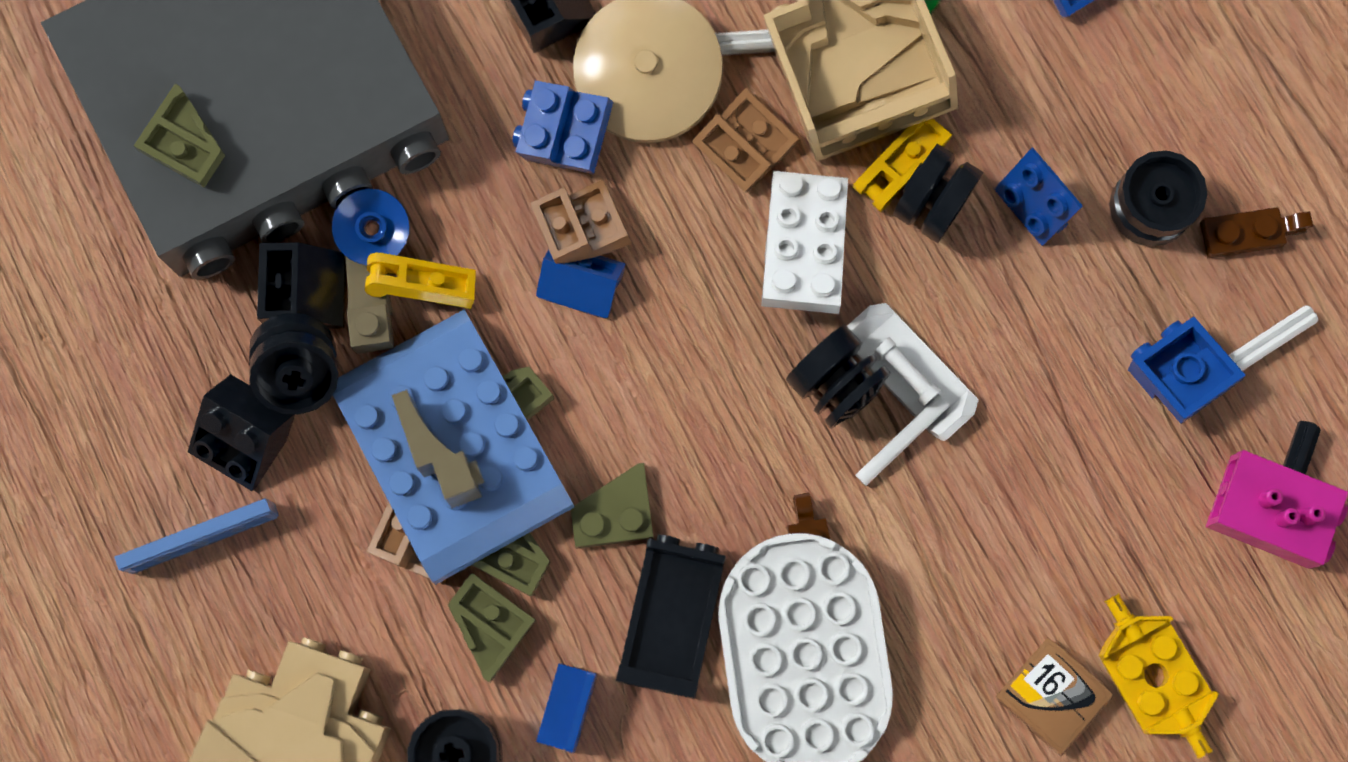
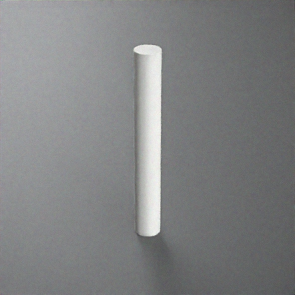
M938 395L855 476L867 486L934 422L950 404L941 395Z

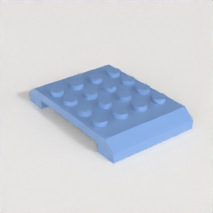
M465 309L338 377L337 389L333 396L416 555L435 585L575 508ZM407 390L414 399L418 411L430 432L453 453L456 454L463 451L470 462L477 461L484 478V483L478 485L482 495L481 498L451 508L444 499L436 474L425 478L416 468L392 398L393 394Z

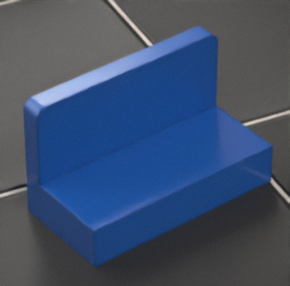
M548 250L543 258L536 296L540 299L595 316L608 318L615 291L623 277L626 263L604 256H596L581 261L556 264L550 250Z
M558 664L536 742L576 753L598 674Z

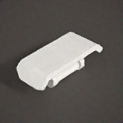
M887 303L868 306L847 325L863 343L856 356L861 361L873 354L878 358L869 370L874 373L879 368L885 366L891 372L883 385L914 417L938 395H941L950 404L926 428L929 433L941 441H945L975 414L979 399Z

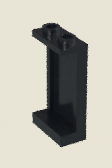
M658 534L657 540L648 539L645 558L616 682L695 699L726 556L718 554L719 548L712 545L696 543L695 549L680 546L681 540L678 538Z

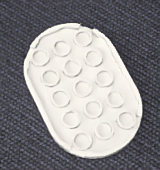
M801 533L786 534L768 539L756 545L733 567L724 584L719 603V625L731 708L736 726L749 748L766 762H860L868 755L882 734H884L892 709V683L879 599L874 583L863 564L852 553L838 543L821 536Z

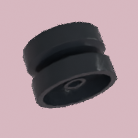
M939 144L932 149L925 161L919 164L902 192L904 194L893 212V216L910 225L918 220L926 208L929 209L930 212L921 226L922 234L936 243H939L984 173L966 162L958 167L951 179H948L946 175L955 161L954 153Z
M1167 150L1149 152L1136 159L1114 186L1109 201L1111 219L1119 232L1134 243L1148 247L1166 245L1179 238L1203 212L1208 195L1205 178L1197 165L1184 155Z
M285 313L274 316L258 326L250 339L249 384L255 398L270 410L281 414L293 415L317 410L328 402L337 389L338 383L336 344L331 331L320 320L298 313Z
M462 709L441 710L425 718L413 732L407 748L408 762H454L450 757V752L454 747L464 751V758L458 759L459 762L503 761L502 742L495 727L482 715Z

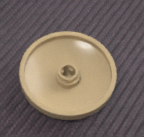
M615 0L598 11L582 31L575 49L573 75L577 92L609 97L613 101L606 128L608 132L628 141L657 143L676 138L688 132L708 114L721 87L723 61L720 45L713 28L706 18L683 0Z

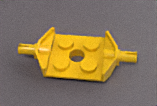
M1120 593L1105 600L1104 602L1117 622L1114 623L1115 629L1105 641L1098 656L1143 733L1179 734L1181 738L1186 737L1197 759L1211 753L1213 749L1202 734L1200 725L1203 723L1219 694L1217 691L1210 690L1171 625L1170 621L1174 620L1172 616L1135 617L1128 610ZM1150 664L1159 666L1163 671L1164 679L1158 687L1150 686L1145 680L1144 673Z

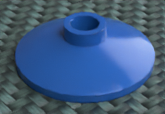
M362 189L351 193L340 202L333 215L332 234L337 247L347 258L362 265H367V258L372 253L377 252L397 256L405 247L409 237L410 226L406 210L394 196L382 190ZM370 221H376L379 224V231L375 235H368L365 231V226Z

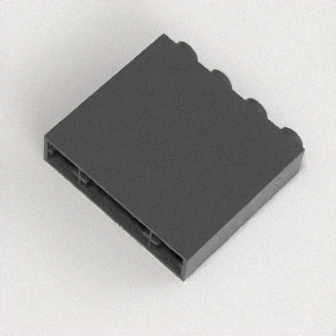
M85 0L41 22L157 256L179 277L190 273L193 279L200 280L223 272L235 261L232 253L234 249L260 237L262 243H278L290 238L304 226L301 215L329 202L333 209H336L340 202L351 193L362 189H373L370 180L395 167L399 169L401 174H412L423 170L439 158L441 151L438 145L450 140L436 105L378 0ZM174 84L179 85L185 92L225 154L224 159L205 188L144 155L134 147V144Z

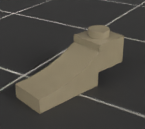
M345 256L348 286V309L346 310L351 348L356 354L393 349L391 296L388 294L382 297L368 295L365 292V279L370 275L367 271V265L356 263Z
M407 390L393 394L392 398L416 468L425 478L436 474L444 499L451 508L481 498L482 495L478 485L484 483V478L477 461L470 462L463 451L456 454L453 453L430 432L418 411L414 399Z

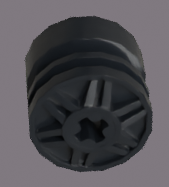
M846 325L840 326L821 341L799 362L786 378V382L802 399L813 395L817 391L823 394V397L814 408V412L817 415L821 414L831 405L835 407L825 419V423L830 429L849 418H853L878 395L883 383L891 374L883 366L871 376L868 375L867 371L878 359L874 354L864 358L859 363L853 359L863 343Z

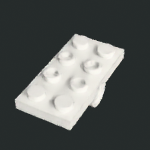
M773 171L761 306L839 314L842 292L848 178Z

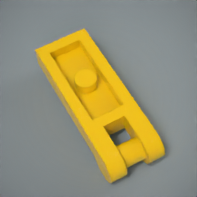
M933 118L909 126L856 180L852 187L860 195L865 193L873 200L872 205L882 212L906 186L919 164L925 161L932 149L937 144L944 147L950 141L952 134ZM880 175L890 183L884 190L874 182Z
M377 252L370 254L367 258V271L370 275L365 279V292L370 296L382 297L388 294L468 309L472 308L475 299L476 270ZM388 273L397 274V276H396V277H394V276H388V275H386V274H388Z

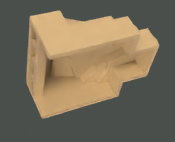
M796 0L795 3L790 5H779L771 12L763 15L768 34L796 104L803 129L816 162L958 109L956 74L924 0Z
M303 637L301 644L288 641L272 685H269L271 677L252 670H248L246 676L232 675L225 696L221 698L213 720L206 722L188 762H379L391 728L382 725L383 717L377 714L360 710L358 716L354 715L371 671L370 668L361 666L363 658L340 650L338 657L323 652L325 644Z

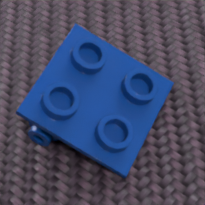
M1031 148L994 188L1004 203L1013 211L1041 246L1056 233L1058 234L1069 225L1068 221L1083 207L1034 148Z

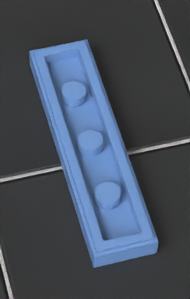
M264 498L122 553L114 558L118 570L135 574L277 519L279 514L275 503Z

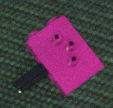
M1301 420L1297 423L1283 465L1245 450L1231 455L1206 528L1308 569L1327 563L1335 551L1336 542L1332 539L1336 527L1343 523L1348 512V505L1345 504L1348 491L1306 475L1321 432L1320 427L1310 421Z

